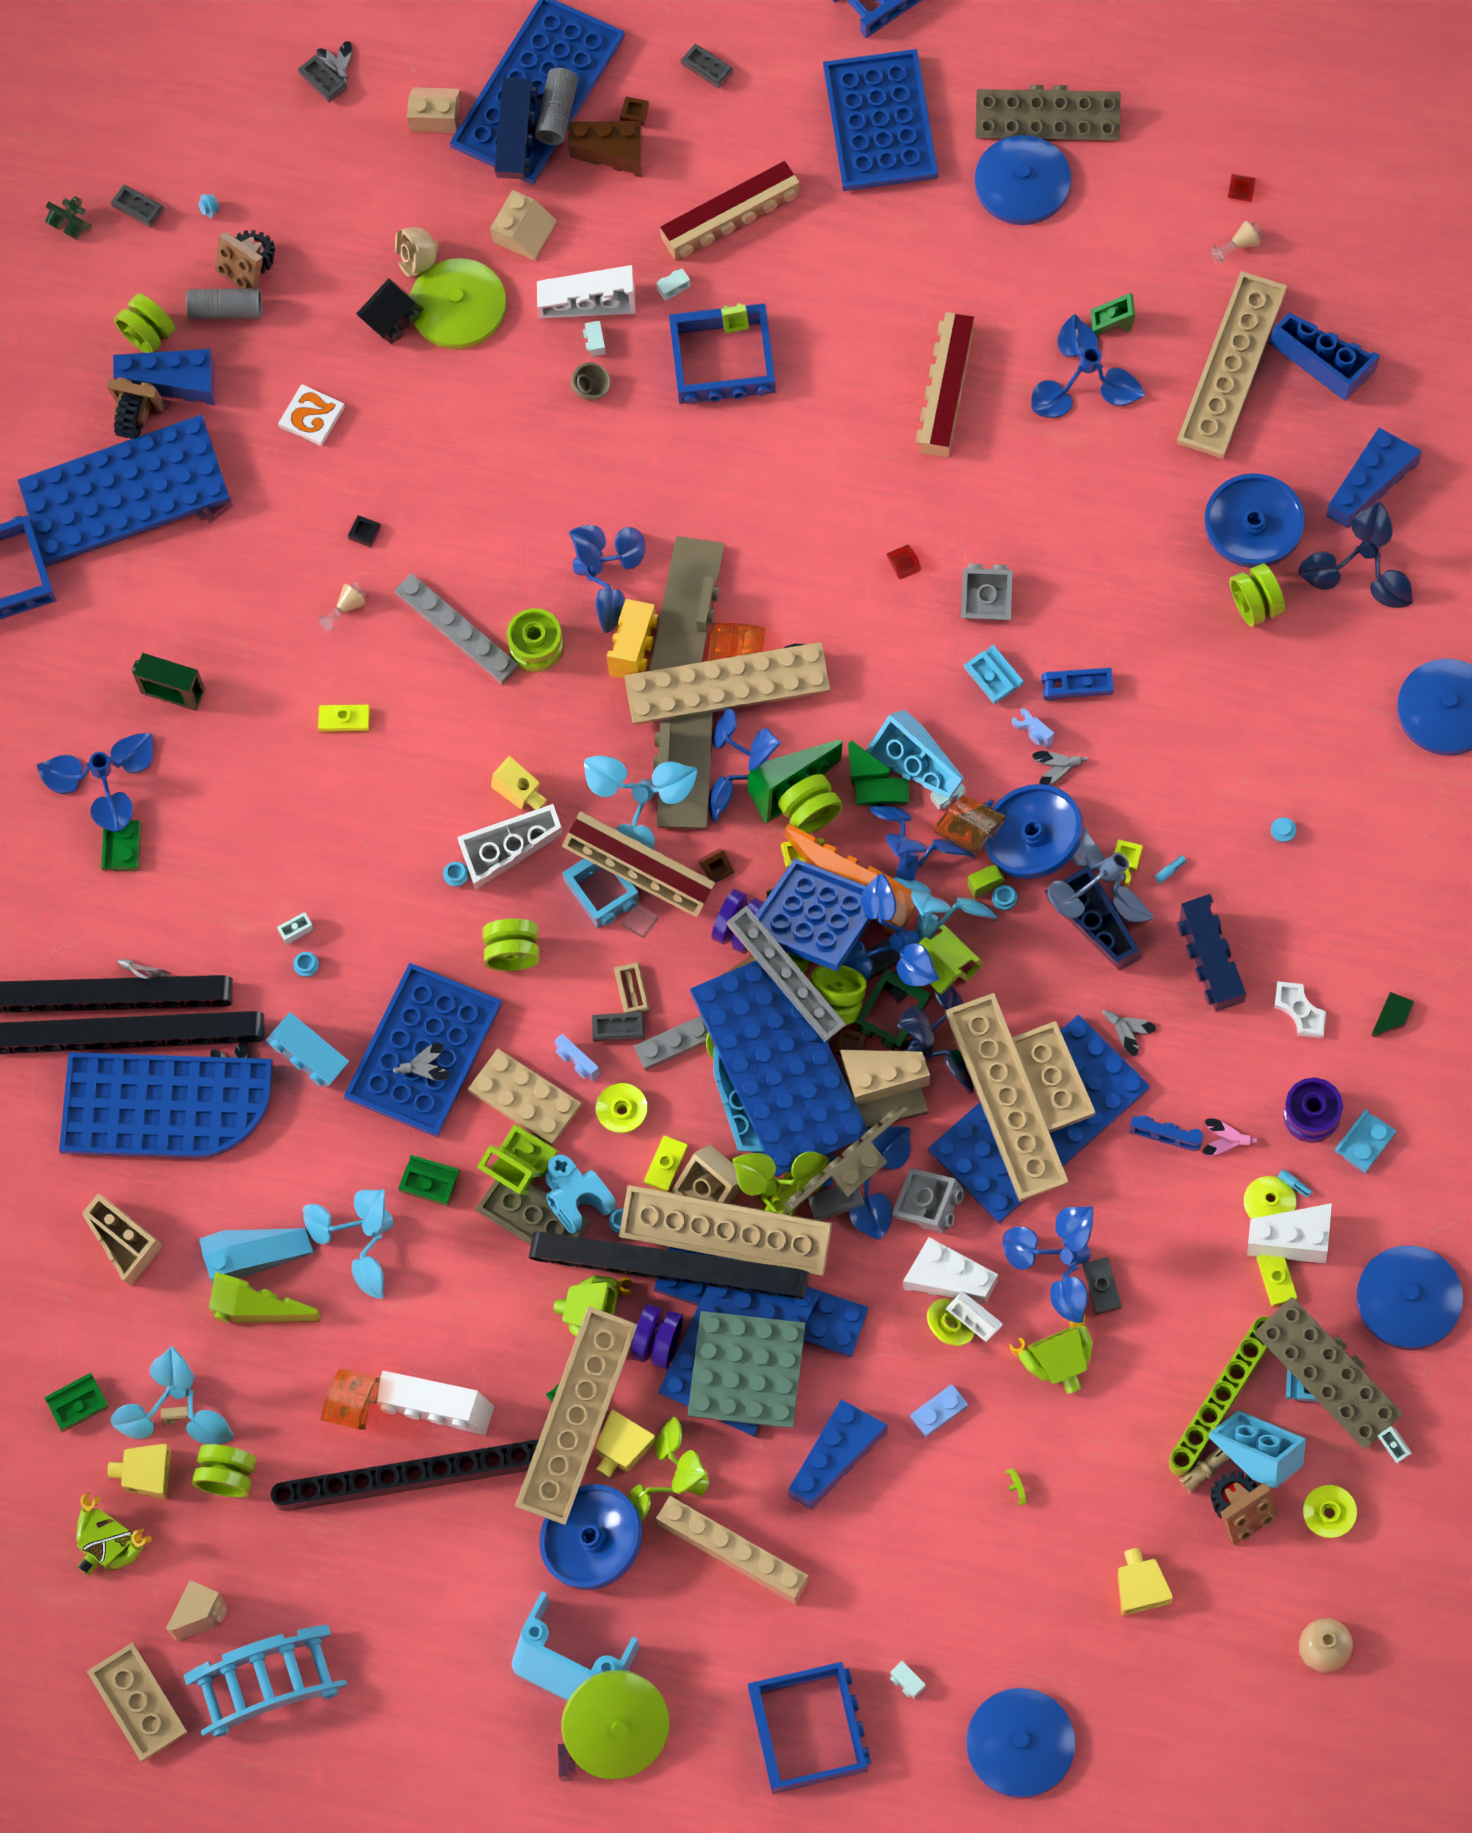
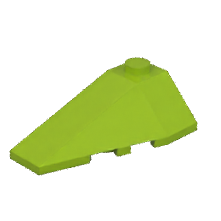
M219 1272L215 1273L209 1309L216 1320L229 1323V1320L235 1322L320 1320L321 1315L318 1309L290 1298H283V1301L278 1300L279 1297L273 1294L272 1291L263 1289L257 1292L248 1286L249 1282Z

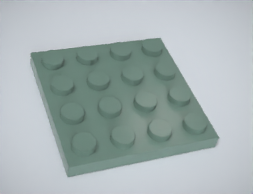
M700 1311L687 1416L793 1429L806 1324L803 1322Z

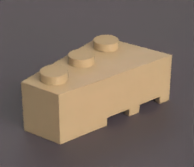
M840 1050L841 1062L857 1106L930 1085V1074L922 1052Z

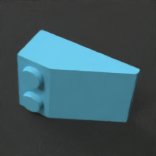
M1239 1410L1209 1433V1438L1249 1477L1262 1484L1265 1482L1268 1487L1276 1489L1304 1465L1305 1438Z

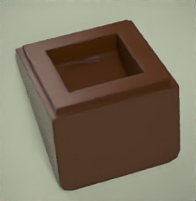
M717 849L698 860L708 879L715 883L735 873L722 849Z

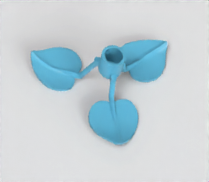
M592 756L584 761L587 784L596 795L610 797L618 791L619 787L633 789L632 796L639 802V806L632 820V826L620 824L616 830L651 849H654L655 846L654 834L646 826H636L643 806L657 792H659L660 798L664 803L676 804L681 802L691 792L697 777V768L670 761L661 763L655 768L652 774V781L642 779L637 784L634 782L624 784L622 782L626 779L628 771L619 760L608 756Z
M891 877L912 890L911 898L919 910L918 923L914 931L918 934L920 941L925 937L931 940L936 930H941L939 927L957 909H962L964 912L976 916L994 918L995 921L998 919L989 907L975 899L958 897L957 903L950 907L947 902L932 897L930 895L931 890L922 882ZM937 912L946 914L940 920V922H938V917L932 913Z
M364 1189L357 1192L354 1197V1207L357 1215L363 1220L337 1226L331 1225V1216L324 1207L318 1204L304 1206L302 1211L304 1213L303 1219L310 1237L319 1244H326L331 1241V1231L362 1225V1229L367 1236L374 1237L360 1253V1259L352 1261V1274L362 1291L374 1298H384V1276L381 1266L374 1258L366 1257V1254L378 1240L382 1239L381 1234L392 1229L394 1225L391 1214L385 1210V1190Z
M173 1346L156 1358L150 1367L151 1377L158 1384L168 1386L152 1410L146 1414L140 1405L127 1404L119 1407L113 1413L110 1420L114 1428L124 1435L135 1439H144L153 1433L155 1427L153 1421L149 1418L156 1413L169 1394L176 1399H182L187 1396L188 1417L192 1421L187 1424L186 1430L193 1439L202 1444L220 1445L229 1442L235 1436L226 1420L218 1413L211 1410H201L194 1415L192 1397L194 1391L191 1390V1386L195 1376L184 1358Z

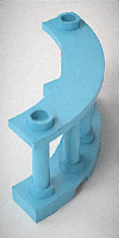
M328 1624L297 1630V1636L284 1639L283 1634L243 1646L223 1654V1661L212 1666L208 1661L184 1674L186 1685L198 1684L199 1687H202L213 1724L201 1730L202 1736L213 1734L215 1738L230 1733V1728L268 1711L322 1696L323 1699H329L339 1694L338 1690L346 1686L347 1682L346 1680L332 1682L320 1645H322L323 1639L331 1635ZM306 1646L307 1649L311 1650L321 1682L320 1685L304 1687L293 1653L295 1648ZM279 1652L284 1657L294 1691L275 1697L264 1660L266 1659L265 1656ZM250 1662V1664L254 1665L265 1701L246 1708L235 1671H237L238 1666ZM221 1674L225 1675L236 1713L222 1718L212 1686L213 1679Z

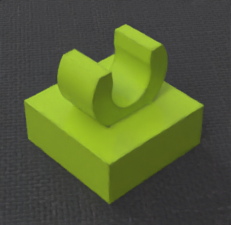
M737 303V306L729 308L725 305L721 309L725 334L749 329L745 304Z

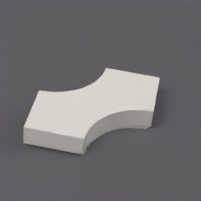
M1277 981L1274 1008L1280 1009L1292 1017L1297 1027V1036L1323 1039L1326 1011L1318 1009L1309 1003L1304 994L1303 984Z

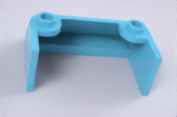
M541 1592L522 1628L512 1659V1668L517 1676L568 1701L574 1690L588 1678L610 1670H629L640 1648L638 1639L632 1637L621 1660L608 1655L602 1656L596 1660L591 1670L544 1647L549 1637V1630L546 1624L540 1620L550 1601L547 1593Z

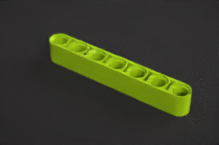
M1261 1316L1254 1321L1172 1451L1169 1468L1174 1475L1185 1476L1193 1469L1211 1440L1209 1433L1222 1423L1265 1355L1268 1347L1255 1335V1331L1269 1317ZM1253 1348L1256 1350L1257 1355L1253 1358L1247 1357L1243 1350ZM1237 1369L1244 1376L1241 1379H1234L1229 1372ZM1225 1391L1229 1394L1230 1399L1221 1401L1216 1397V1393ZM1211 1413L1216 1417V1421L1207 1423L1203 1420L1202 1415ZM1191 1435H1198L1203 1442L1199 1445H1193L1189 1442L1188 1438ZM1177 1457H1185L1189 1464L1185 1467H1179L1175 1464L1174 1460Z

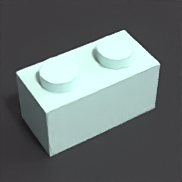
M683 269L675 270L671 275L661 278L656 283L657 290L665 301L691 287L690 279Z
M600 321L585 323L583 334L584 339H588V342L585 343L587 352L590 351L591 357L606 354Z
M961 783L951 798L933 791L931 793V800L939 811L943 808L947 809L954 801H959L965 796L966 788Z
M305 912L277 927L286 945L314 930Z
M1390 1426L1377 1435L1396 1463H1400L1412 1454L1394 1426Z
M903 1661L890 1672V1680L896 1686L900 1685L903 1688L902 1692L908 1698L911 1696L915 1699L926 1688V1684Z

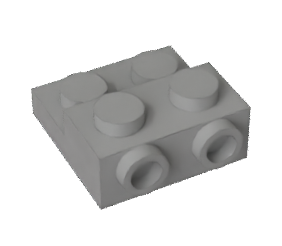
M968 564V568H963L961 618L1011 620L1013 570H1008V565H993V569H983V564Z
M910 1168L892 1215L895 1219L915 1223L923 1229L944 1234L946 1228L952 1227L955 1216L953 1211L956 1204H960L963 1200V1187L954 1178Z

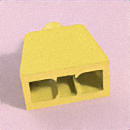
M510 756L493 773L491 787L518 808L524 809L529 804L537 810L543 808L547 802V799L538 793L540 784L538 780Z
M612 1409L595 1447L596 1454L603 1458L596 1471L606 1478H610L616 1467L628 1473L655 1444V1435Z
M167 1444L125 1449L123 1462H109L108 1478H122L121 1486L126 1492L167 1499L171 1450Z
M1140 1548L1125 1551L1127 1566L1118 1568L1122 1616L1172 1604V1594L1156 1560L1143 1561Z

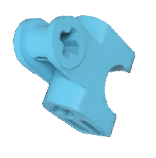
M556 1155L550 1159L545 1178L547 1185L552 1191L546 1194V1199L552 1211L569 1233H575L581 1229L582 1216L576 1207L582 1204L594 1206L602 1215H608L616 1210V1201L613 1195L593 1170L581 1174L573 1161L565 1155Z

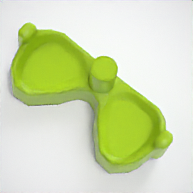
M1013 1468L1005 1471L1006 1474L1009 1473L1015 1483L1008 1486L1009 1490L1017 1489L1020 1499L1018 1506L1026 1504L1024 1488L1018 1474Z

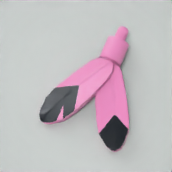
M1208 1118L1205 1120L1207 1128L1222 1139L1207 1144L1202 1151L1204 1156L1213 1157L1236 1148L1239 1144L1250 1145L1251 1143H1258L1257 1138H1251V1135L1240 1134L1218 1119Z

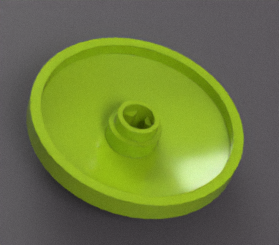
M455 258L434 264L428 271L418 277L410 293L424 308L419 319L414 322L418 332L429 342L448 349H464L484 342L497 331L506 312L505 291L498 276L484 264L470 259Z
M610 1670L598 1673L580 1684L568 1699L561 1721L563 1742L576 1764L591 1775L604 1779H622L633 1776L651 1765L659 1756L666 1743L669 1732L667 1705L656 1687L636 1673L625 1670Z

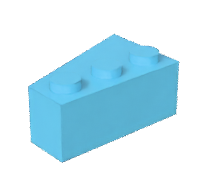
M291 1012L285 1016L265 1040L274 1050L288 1058L297 1069L310 1075L309 1078L320 1087L322 1085L328 1087L349 1062V1060Z

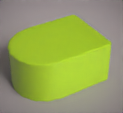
M992 865L969 875L967 886L973 897L977 898L1001 886L1005 882V878L999 867Z

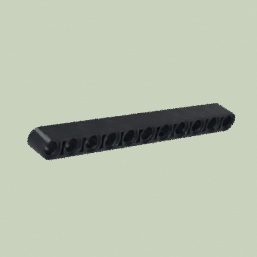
M225 975L150 977L149 979L138 977L0 981V1013L225 1007L232 1005L233 978Z
M258 1011L0 1023V1054L235 1044L241 1041L256 1043L264 1040V1013Z
M538 1231L533 1232L528 1257L531 1260L793 1299H805L810 1273L797 1268Z
M539 1439L284 1481L273 1486L270 1496L279 1510L291 1511L528 1471ZM516 1453H525L526 1459L523 1462L517 1463L513 1461ZM498 1457L500 1462L497 1466L490 1467L487 1465L488 1459ZM466 1461L474 1463L470 1471L461 1470V1465ZM440 1465L448 1467L447 1472L442 1476L434 1474L435 1469ZM420 1470L422 1474L417 1480H411L408 1478L411 1471ZM387 1474L395 1475V1480L391 1484L382 1483V1479ZM366 1478L369 1480L366 1488H356L357 1481ZM334 1483L343 1484L342 1490L338 1493L330 1492L331 1486ZM307 1488H316L317 1492L313 1497H304V1492ZM281 1492H290V1498L287 1501H278V1496Z

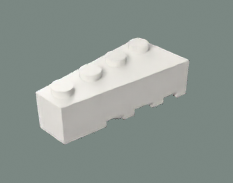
M632 265L537 281L539 318L636 314Z
M551 804L457 838L476 891L563 833L554 805Z
M382 1371L373 1399L381 1407L380 1410L385 1413L396 1414L398 1412L412 1419L419 1420L420 1418L435 1424L446 1425L486 1436L495 1407L477 1390Z

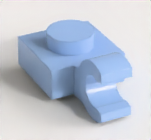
M1022 708L1021 715L1025 720L1018 721L1013 717L1012 725L1019 730L1027 729L1030 739L1035 744H1041L1047 749L1054 742V732L1039 719L1033 718L1028 710Z

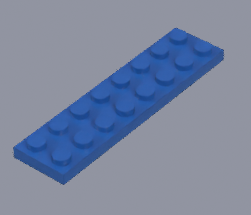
M669 1247L668 1249L672 1251L718 1257L711 1254L700 1253L674 1247ZM657 1279L654 1292L698 1306L707 1286ZM816 1290L820 1292V1296L805 1326L804 1342L852 1358L869 1307Z

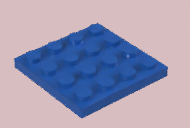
M796 858L791 862L755 915L784 951L834 971L839 970L872 920L865 915L861 906V895L866 887L865 885Z

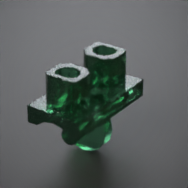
M77 196L71 200L65 198L62 204L66 206V210L48 201L46 208L50 211L45 220L47 224L59 229L64 218L69 220L63 233L76 240L84 229L89 231L92 227L91 224L75 216L77 213L84 215L86 209L81 207V198Z

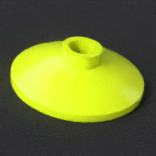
M627 1083L613 1084L604 1089L599 1095L596 1102V1114L598 1120L606 1129L615 1133H627L638 1128L645 1120L647 1101L644 1094L637 1087ZM621 1107L627 1109V1112L623 1115L617 1112Z
M1264 1176L1254 1180L1248 1186L1244 1195V1208L1251 1219L1294 1211L1296 1207V1196L1292 1187L1275 1176ZM1273 1195L1275 1201L1268 1202L1266 1196Z
M952 1299L936 1300L927 1312V1320L932 1332L946 1344L952 1346L967 1344L973 1338L974 1332L946 1310Z
M1324 1485L1314 1489L1307 1496L1303 1505V1517L1309 1529L1315 1534L1324 1538H1337L1346 1534L1353 1527L1357 1517V1508L1354 1499L1346 1490L1335 1485ZM1332 1510L1334 1516L1327 1518L1324 1515V1511Z

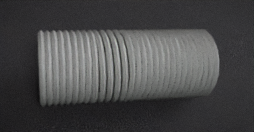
M554 68L548 72L534 133L535 137L543 143L559 145L565 141L578 83V76L571 70Z
M259 288L188 289L186 293L187 317L189 320L261 319V290Z

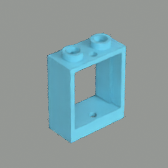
M583 859L562 872L563 879L597 928L602 925L607 926L611 924L617 915L623 911L629 912L637 906V902L640 900L636 888L632 883L615 875L627 893L597 911L578 884L602 869V867Z

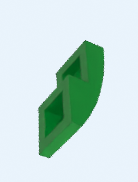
M870 778L854 781L856 806L907 805L910 802L908 780L905 778Z

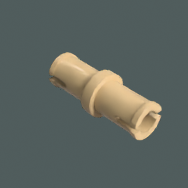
M1217 1447L1203 1461H1197V1466L1183 1478L1179 1479V1481L1191 1493L1205 1479H1211L1214 1476L1213 1473L1231 1458Z

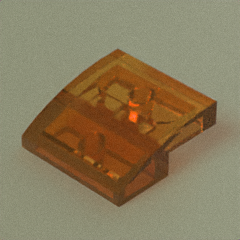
M713 623L708 661L763 652L765 628L738 623Z
M963 795L948 809L933 830L945 839L978 854L988 837L993 838L1005 821L1006 816Z
M339 1369L327 1392L321 1421L365 1430L369 1403L377 1404L380 1377Z

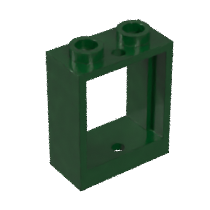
M143 652L140 659L136 660L133 665L132 674L141 694L194 711L197 710L205 691L197 669Z
M886 969L855 1022L860 1027L858 1030L860 1033L867 1035L869 1038L875 1035L882 1039L880 1044L892 1051L898 1048L902 1051L903 1044L907 1042L911 1034L902 1029L900 1035L896 1038L866 1021L887 984L918 1001L916 1006L923 1012L932 996L931 993L918 986L904 983L897 974Z

